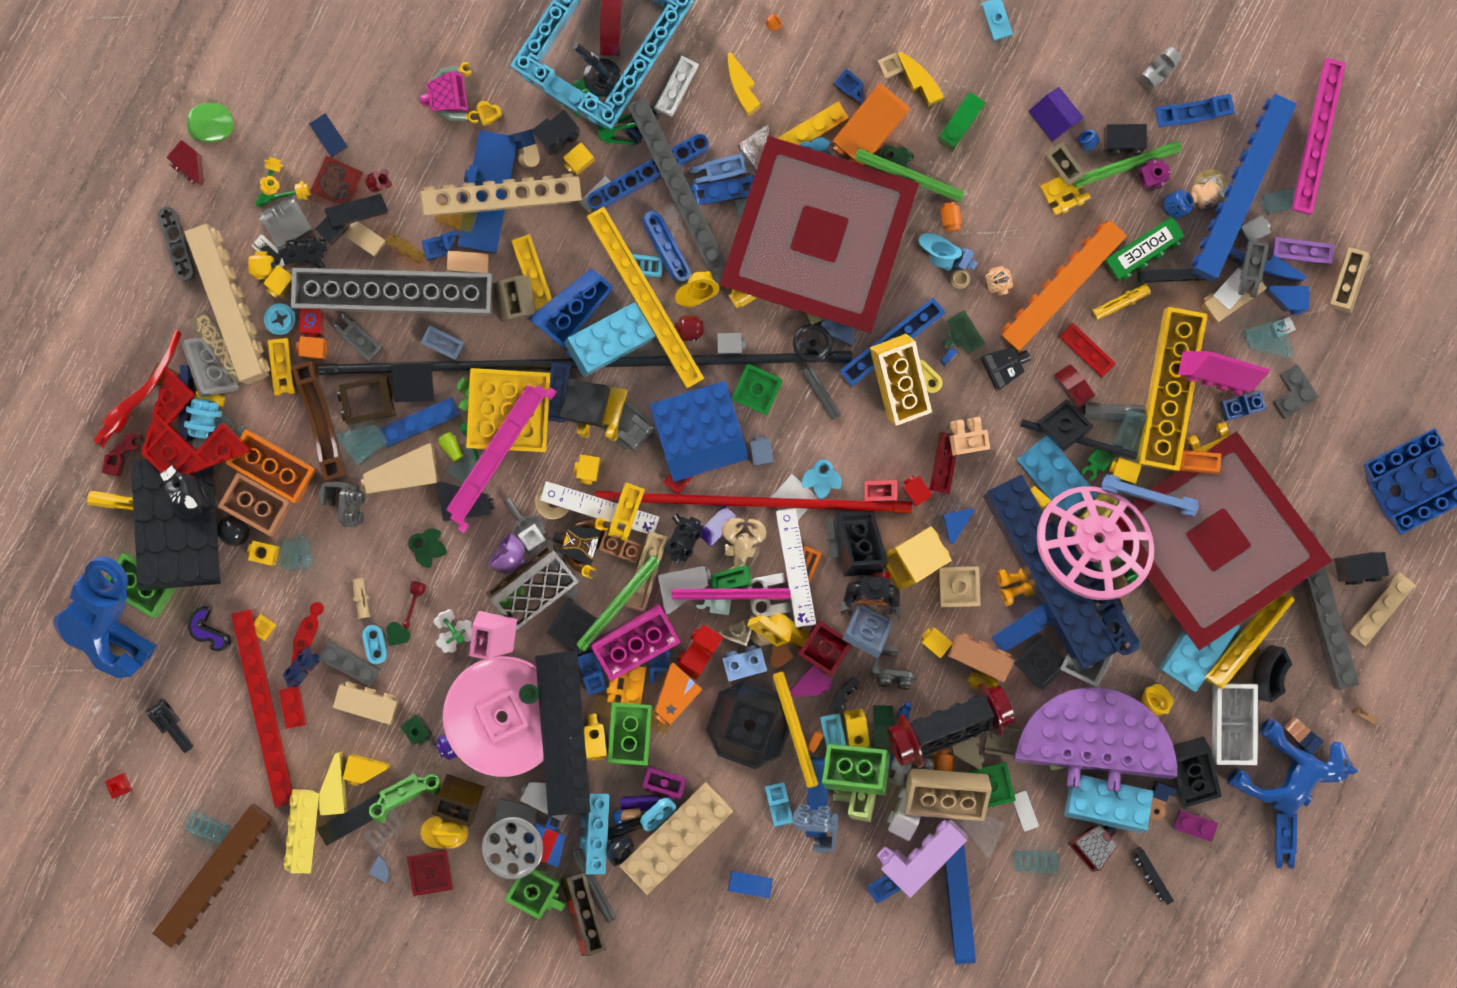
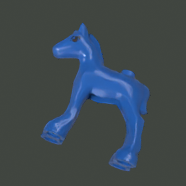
M1267 718L1259 728V734L1292 761L1283 786L1272 789L1259 788L1252 783L1246 772L1235 768L1230 773L1227 784L1242 793L1256 797L1266 803L1273 801L1272 809L1281 810L1286 815H1293L1303 805L1308 806L1313 798L1310 793L1318 782H1341L1348 778L1349 774H1355L1358 770L1350 762L1342 742L1334 741L1331 744L1329 760L1323 762L1312 754L1297 749L1285 738L1282 725L1276 720L1273 721Z

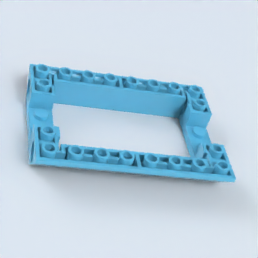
M553 0L510 67L529 84L595 125L611 130L695 0H652L665 10L613 88L605 104L599 101L598 97L592 93L587 92L585 94L556 76L555 71L547 65H541V62L582 0Z

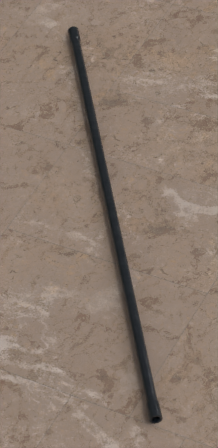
M852 351L830 352L820 362L850 363L852 361ZM796 353L691 356L696 365L809 363L800 359ZM803 353L809 357L819 356L818 353ZM667 356L621 357L605 367L672 366ZM573 358L432 362V372L470 371V368L493 370L551 369V361L572 363L571 368L578 367ZM318 363V375L392 373L391 363Z

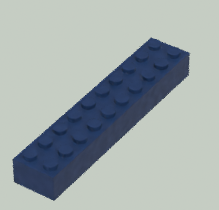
M1021 474L987 491L983 498L1077 671L1080 672L1118 652L1107 635L1105 625L1090 598L1077 595L1063 587L1045 567L1037 545V527L1043 512L1023 475ZM1047 521L1045 539L1046 541L1055 540L1057 537ZM1060 547L1048 549L1054 564L1067 577L1073 567L1065 559ZM1077 576L1074 582L1083 587L1080 579Z

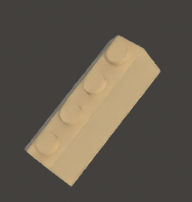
M909 768L906 782L905 815L984 821L992 790L988 774Z

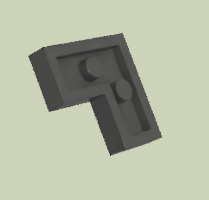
M1297 364L1279 375L1289 392L1273 403L1283 419L1319 397Z

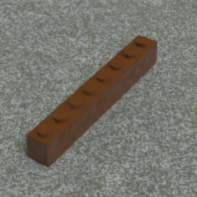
M255 803L250 805L152 934L170 948L176 944L179 946L187 937L185 935L188 929L192 930L198 923L197 917L201 912L204 914L211 906L209 901L212 897L216 898L223 890L221 885L225 880L228 882L236 873L233 871L237 865L241 866L248 856L245 855L249 849L253 850L260 841L257 838L260 834H265L272 826L270 821L273 817Z

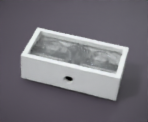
M1228 683L1222 690L1212 684V756L1214 763L1217 765H1257L1258 685L1253 683Z

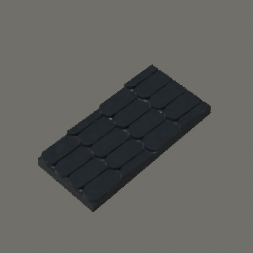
M148 460L131 461L138 590L221 584L216 505L207 508L202 507L203 514L196 512L195 515H192L190 511L188 514H184L172 505L170 498L166 497L165 484L160 475L161 473ZM211 466L190 474L199 480L204 492L216 502L214 467Z

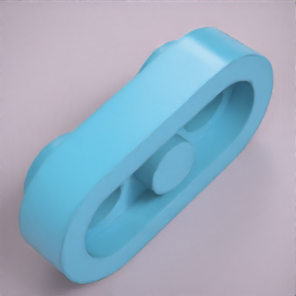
M377 625L367 626L362 633L367 659L372 664H381L388 656L383 631ZM372 631H375L377 634L375 639L370 636ZM377 650L381 652V656L379 658L375 657L374 655L375 651Z
M671 798L660 799L642 816L640 823L644 830L654 831L660 827L676 811L675 803Z

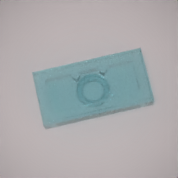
M1296 186L1263 195L1262 199L1267 215L1291 209Z

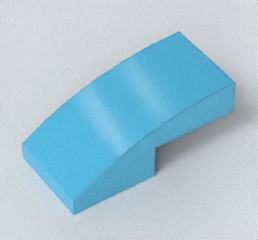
M785 783L766 786L765 789L774 827L793 823Z

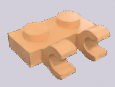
M980 417L967 419V426L971 430L969 433H965L963 420L950 422V428L954 435L949 436L953 455L990 449L987 430H982Z

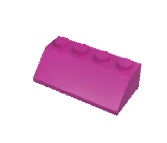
M1183 351L1178 375L1186 377V380L1190 382L1201 381V385L1210 387L1216 385L1218 390L1228 391L1229 389L1232 394L1242 395L1243 392H1252L1269 374L1270 369L1211 351Z
M658 604L596 638L592 642L591 647L610 681L681 642L661 604Z

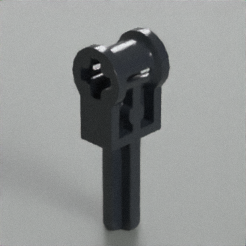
M161 698L159 700L160 703L152 709L148 708L146 710V714L162 734L167 731L181 750L186 753L194 746L177 725L181 721L173 711L170 704Z

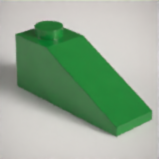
M969 92L939 135L937 141L953 152L986 102Z

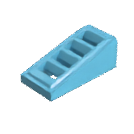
M632 254L635 261H640L639 267L645 277H662L663 262L660 257ZM645 261H648L647 271H644ZM652 262H656L655 272H652Z

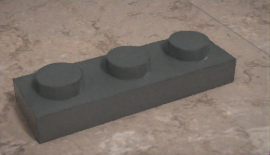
M330 641L327 642L319 659L369 687H372L381 671L376 666Z

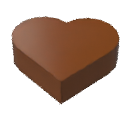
M785 644L777 647L772 645L773 654L770 657L772 666L776 668L781 667L794 658Z

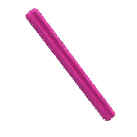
M789 588L672 589L673 600L790 599L791 590Z

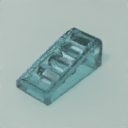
M192 810L184 830L221 844L230 825ZM195 818H198L199 821L196 827H192ZM203 820H204V821H206L207 823H206V825H205V827H204V830L202 831V830H199V829H200V827H201V825H202V823H203ZM212 823L214 824L211 834H208V829ZM218 827H222L219 836L215 837Z
M1015 851V871L1057 872V852ZM1022 856H1026V866H1022ZM1030 856H1034V866H1030ZM1039 856H1042V866H1039ZM1047 856L1050 857V866H1047Z

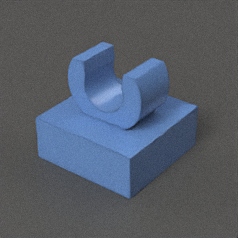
M960 248L962 255L955 260L953 267L961 270L966 268L974 270L978 264L975 260L971 259L974 252L970 249Z

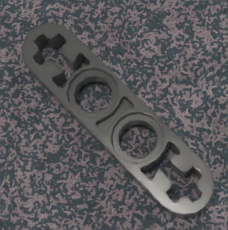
M163 207L158 212V219L175 274L182 281H190L195 276V269L178 214L171 207ZM167 211L172 214L170 216L171 223H176V225H170L169 221L164 218ZM173 229L179 232V236L175 240L169 238V232ZM178 248H182L185 253L181 259H177L174 255L175 250ZM187 261V263H184V267L190 270V272L187 273V277L181 275V272H183V267L180 264L177 265V263H183Z

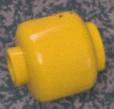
M255 251V255L248 258V273L254 279H267L275 269L274 257L267 255V251Z

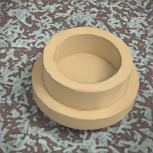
M961 269L955 270L950 277L952 286L957 289L967 287L970 283L969 273Z

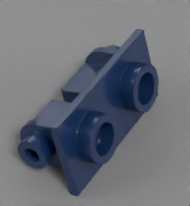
M306 647L283 673L289 688L300 685L308 675L305 669L312 671L320 662V656L317 653L312 655L309 647Z

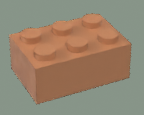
M237 472L218 507L265 534L275 536L290 511L293 502L248 476Z
M962 632L961 635L955 634L952 640L953 644L946 653L947 656L1005 682L1015 661L1010 658L1011 654L1000 649L997 652L993 651L992 645L983 641L976 643L974 642L975 637Z

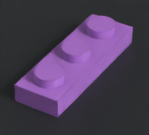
M1275 237L1272 256L1276 255L1280 259L1331 265L1333 263L1335 244Z

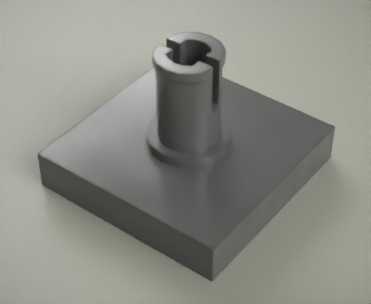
M500 798L494 824L505 818L517 817L535 826L538 809L528 804ZM508 823L507 830L510 833H515L517 827L514 823ZM530 832L525 833V835H524V839H525V840L527 839V837H528V835L530 834ZM497 833L491 834L490 838L500 840V836Z

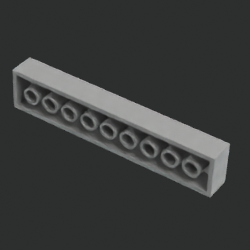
M292 268L291 308L294 310L320 309L322 311L493 316L494 276L491 273Z

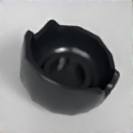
M233 515L222 518L217 525L218 537L229 546H240L249 537L250 530L247 524Z
M617 837L608 845L607 858L614 867L619 865L631 853L629 846L634 847V843L630 837Z

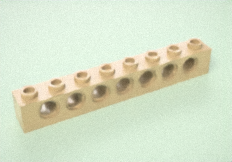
M563 174L561 178L554 179V176H543L542 180L535 181L534 177L523 178L522 182L507 179L503 180V184H495V181H486L481 186H475V183H465L463 187L456 188L455 185L443 186L444 189L436 190L435 186L424 187V191L419 193L422 217L578 203L582 200L579 177H573V174ZM556 184L563 187V194L555 192ZM536 186L543 188V196H538L535 193ZM516 188H521L524 191V198L517 197L515 193ZM497 190H502L505 193L504 200L496 197ZM477 192L485 194L484 202L477 200ZM460 193L465 196L466 202L464 204L456 200L457 194ZM438 195L445 197V205L442 206L436 202Z

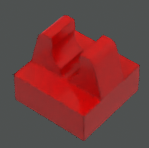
M126 773L105 781L112 799L133 791Z

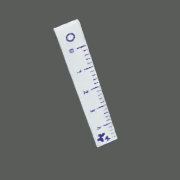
M545 481L540 497L541 501L595 518H605L609 520L608 522H612L617 503ZM637 510L631 529L648 534V531L655 532L659 517Z
M796 508L776 511L796 628L816 625Z

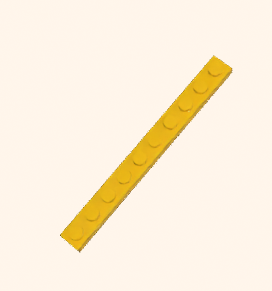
M605 207L586 217L643 313L685 388L688 389L702 381L704 377Z

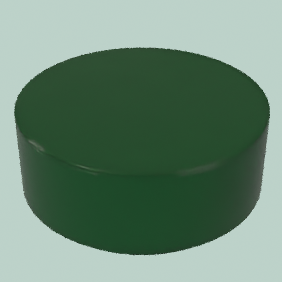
M532 684L522 686L518 693L520 701L524 704L535 703L539 698L538 688Z

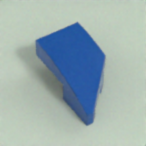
M458 230L422 240L421 243L426 260L429 261L446 256L459 233Z

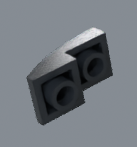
M855 676L850 678L833 697L828 707L831 713L833 711L838 713L846 707L845 703L848 702L844 694L850 695L858 689L857 685L859 682Z

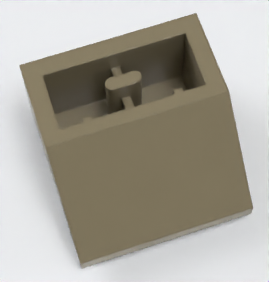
M529 275L514 276L494 283L501 322L532 316L537 312Z

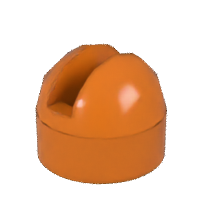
M775 13L771 14L766 20V26L771 31H776L783 26L782 21Z

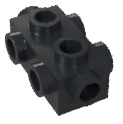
M310 236L304 238V241L297 242L296 239L287 240L285 244L277 247L279 258H283L284 264L306 261L307 264L313 262L318 269L326 268L320 259L324 258V251H327L325 239L322 240V238Z
M675 514L672 516V519L677 527L664 552L671 555L669 559L680 564L681 561L686 562L688 557L693 554V547L702 536L703 526L700 525L701 521L691 516L688 519Z

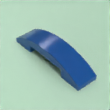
M1231 94L1216 96L1202 101L1154 108L1158 128L1192 124L1235 113Z

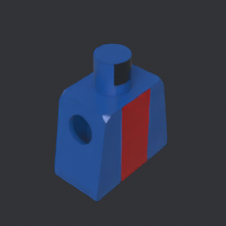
M549 816L546 826L536 823L534 827L539 832L543 842V854L540 861L558 867L565 835L557 830L560 820ZM532 833L525 840L527 843H533L534 836ZM532 853L525 854L526 856L535 859V856Z

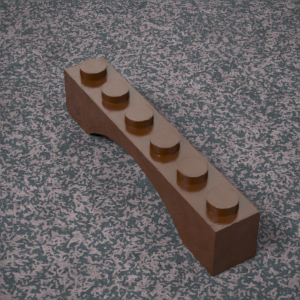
M308 361L291 366L311 423L324 481L331 482L348 477L316 364Z

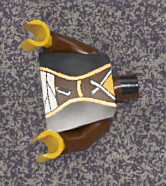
M586 518L576 521L572 526L568 527L567 533L555 531L553 542L563 545L561 553L564 554V560L574 570L582 573L583 576L589 579L593 578L589 576V571H596L592 564L602 530H608V528L603 527V522L609 521L605 518Z

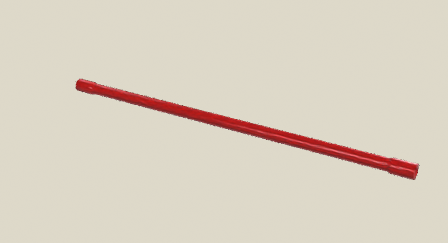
M595 490V497L611 502H619L622 492ZM643 493L640 502L912 513V502L910 501L882 502Z

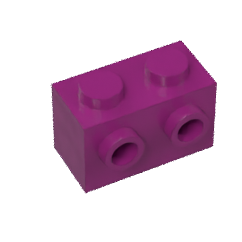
M649 765L642 787L646 788L647 792L654 794L661 792L665 794V797L676 800V798H681L687 777Z

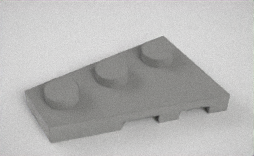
M202 337L183 340L181 344L200 397L237 391L239 389L236 382L233 383L228 376V371L225 367L222 368L218 363L216 355Z

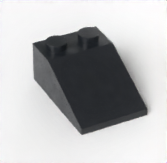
M874 511L837 513L838 555L843 576L881 573L888 564Z
M1202 736L1173 745L1177 762V777L1174 780L1183 808L1222 797L1212 751L1205 737Z

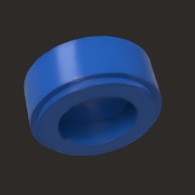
M951 348L940 360V363L947 367L959 352Z

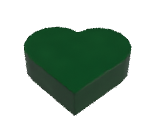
M391 622L387 625L386 632L389 646L403 644L411 639V632L406 628H402L400 623Z

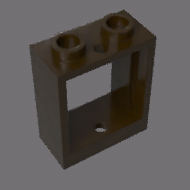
M380 376L339 385L337 397L339 402L342 401L341 417L343 421H346V424L352 425L396 416L389 377ZM379 383L384 411L352 417L347 389Z

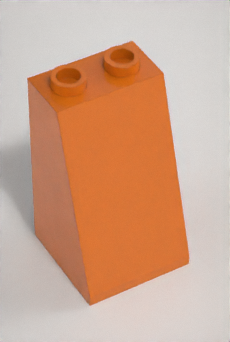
M879 83L832 141V146L834 147L832 149L838 155L847 157L848 161L865 166L866 164L855 160L857 150L862 149L875 155L907 117L910 107Z

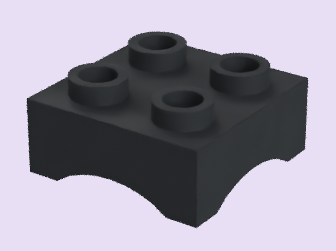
M569 379L566 400L560 417L565 421L601 427L610 388L604 384Z

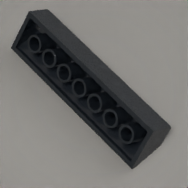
M577 651L535 656L548 816L591 812Z

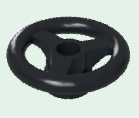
M807 324L795 333L793 348L796 355L803 361L809 363L820 362L831 352L832 338L823 326ZM813 330L811 337L807 338L805 342L799 343V339L804 332ZM819 331L826 338L825 350L820 346V341L817 339ZM814 341L816 346L811 347L809 342ZM805 349L809 353L817 352L819 356L809 357L803 354L801 350Z

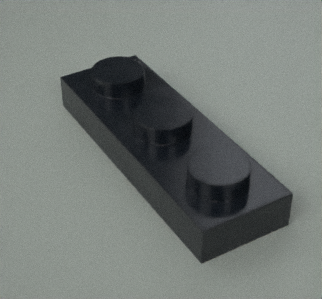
M1141 847L1133 850L1136 855L1133 859L1139 868L1143 867L1145 870L1144 877L1149 885H1154L1156 889L1154 894L1159 902L1163 901L1167 905L1174 902L1145 851Z

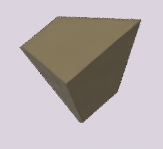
M754 615L718 632V634L722 635L725 639L747 646L752 629L747 625L749 619L754 618Z

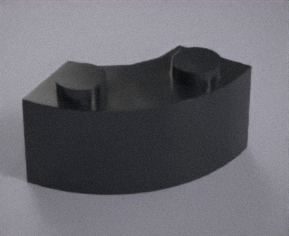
M1268 646L1256 663L1253 684L1258 685V700L1272 703L1286 692L1284 686L1285 675L1293 664L1286 649L1283 647Z

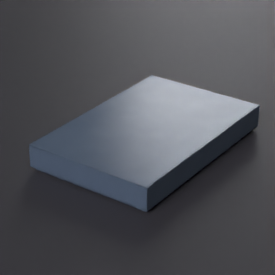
M858 603L843 636V640L878 658L894 621Z

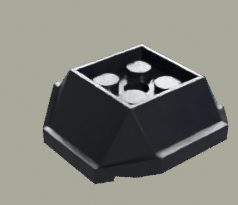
M746 680L719 691L706 727L707 734L717 756L753 769H757L781 756L790 731L778 692ZM753 720L756 723L755 728L747 730L744 727L745 721Z

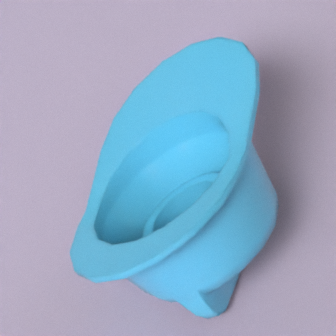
M925 233L919 237L920 245L929 253V260L936 267L949 271L955 260L962 255L960 248L940 235Z

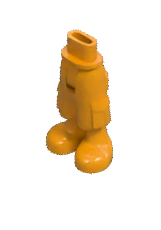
M1022 568L1016 574L1007 573L1005 569L997 571L1000 587L1008 586L1015 582H1022L1019 586L1000 589L1005 606H1011L1014 602V597L1023 594L1025 597L1036 595Z

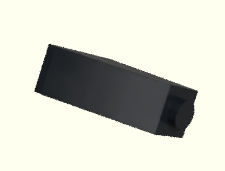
M441 481L437 482L443 521H453L450 519L452 513L446 509L461 487ZM481 493L464 519L491 515L492 510L495 509L494 499L490 498L489 494Z

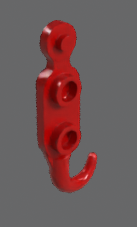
M321 602L312 603L310 615L306 616L300 623L293 639L291 664L313 642L319 628L317 618L324 612V605Z

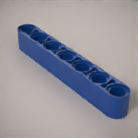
M697 134L674 146L671 150L679 166L682 167L704 155L709 149V141L705 135ZM702 140L706 145L704 148L698 149L694 145L695 142ZM680 150H686L688 156L680 158L677 156V153ZM651 159L591 192L587 197V203L594 212L602 207L606 209L657 181L662 176L654 160ZM646 169L654 171V174L649 178L643 175ZM630 178L636 180V185L633 187L626 185V181ZM617 188L619 193L617 196L612 197L608 194L609 190ZM593 198H601V204L593 206L591 204Z
M963 844L945 862L955 965L976 963L965 846Z

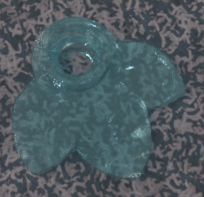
M302 534L296 539V542L289 539L282 540L280 542V551L283 557L277 562L278 566L287 571H292L296 568H308L312 564L309 540ZM303 556L304 560L300 563V558Z

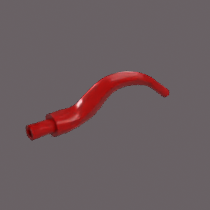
M174 331L164 358L145 385L112 409L102 421L104 426L93 439L96 444H100L104 448L113 433L118 434L124 427L133 409L157 385L176 351L182 335L180 331Z

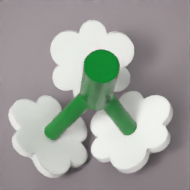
M452 610L441 612L434 619V624L439 629L442 627L450 629L446 633H440L439 639L436 641V645L442 648L444 653L448 651L450 653L455 652L457 649L456 644L463 642V640L466 642L471 641L472 623L469 620L464 622L459 620L456 623L457 626L453 628L451 623L455 616Z

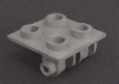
M293 195L259 214L260 221L265 225L276 247H280L282 244H285V241L296 239L312 230Z

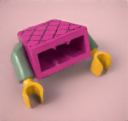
M464 62L460 67L452 66L440 69L433 77V80L427 83L428 94L420 96L421 104L424 107L430 105L431 111L437 112L440 117L447 120H468L470 123L476 124L479 120H472L470 116L472 114L478 115L479 113L471 111L469 114H466L468 105L463 76H470L472 71H464L463 68L470 67V64Z

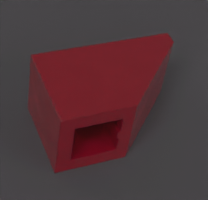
M180 140L166 157L171 161L169 166L178 173L182 170L187 174L184 178L193 185L197 182L202 186L204 184L202 156L183 140Z

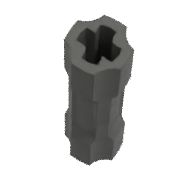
M1085 402L1083 416L1088 420L1103 419L1143 423L1145 420V405H1114Z

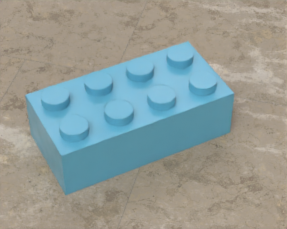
M634 302L568 337L564 344L583 377H586L651 342L655 334L637 303Z
M1235 626L1200 651L1183 630L1158 669L1188 690L1197 692L1205 680V676L1213 668L1240 626Z
M1080 775V787L1075 788L1072 786L1068 788L1064 817L1140 834L1148 830L1153 791L1120 784V792H1113L1114 790L1107 791V780Z

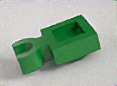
M1095 449L1086 460L1090 463V466L1083 468L1081 474H1085L1087 470L1091 471L1092 476L1089 478V481H1093L1097 476V470L1103 473L1115 456H1112L1111 453Z

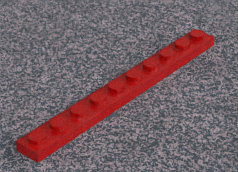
M252 609L232 613V622L274 807L289 805L293 788L259 638L254 624Z

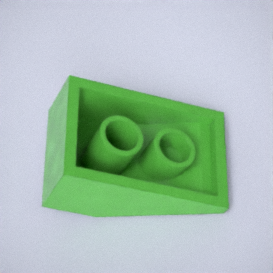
M612 702L608 764L648 766L652 705Z

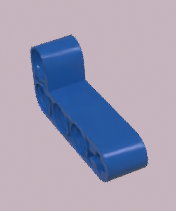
M810 757L818 785L812 788L807 787V805L810 806L811 810H818L820 806H827L828 789L822 784L826 758ZM805 831L806 837L827 838V832Z

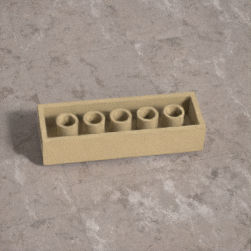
M706 780L660 827L654 830L620 863L619 867L648 895L734 812V808Z

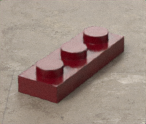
M939 433L929 487L930 491L950 494L957 455L952 454L949 436L954 434Z

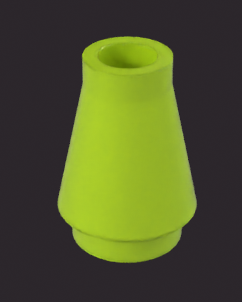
M448 432L438 439V446L454 463L464 457L456 435Z

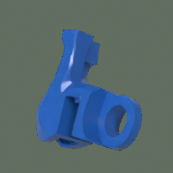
M99 556L88 563L85 573L74 583L70 595L73 601L68 604L66 609L54 617L53 625L59 637L68 646L82 650L96 669L116 678L131 677L152 657L157 644L139 636L132 629L118 621L127 600L125 590L128 584L127 574L123 567L115 560ZM100 570L108 573L111 576L114 584L109 582L103 576ZM109 642L127 650L133 658L126 652L122 656L113 654L110 650Z

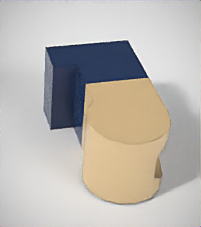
M532 129L508 136L510 143L516 142L519 152V163L523 168H531L539 163L540 156Z

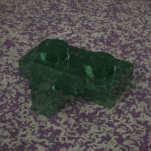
M965 310L947 320L952 331L949 332L951 337L942 342L946 349L956 344L957 348L962 345L968 355L985 344Z

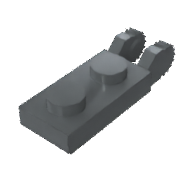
M1248 240L1238 295H1244L1247 281L1253 282L1250 297L1256 298L1259 284L1262 282L1269 248L1268 243Z
M341 312L339 314L340 318L349 326L343 330L334 321L330 325L368 362H371L383 347L358 324L351 321Z

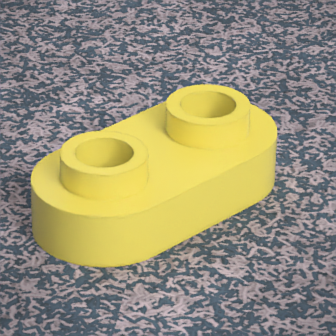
M920 360L927 392H938L942 387L941 377L925 361ZM930 380L935 381L934 387L928 385Z

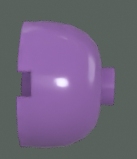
M510 533L507 534L498 544L500 547L497 552H493L488 565L499 573L508 574L513 572L526 562V559H524L526 552L522 541Z

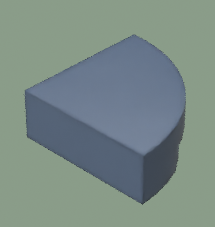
M379 855L369 874L386 883L389 878V869L385 859Z

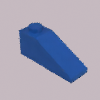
M1039 604L994 634L991 638L1000 650L1006 652L1051 624V621L1042 605Z

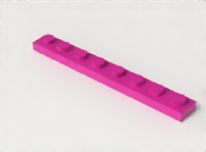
M1330 58L1324 60L1291 207L1292 211L1306 215L1313 214L1346 65L1344 62Z

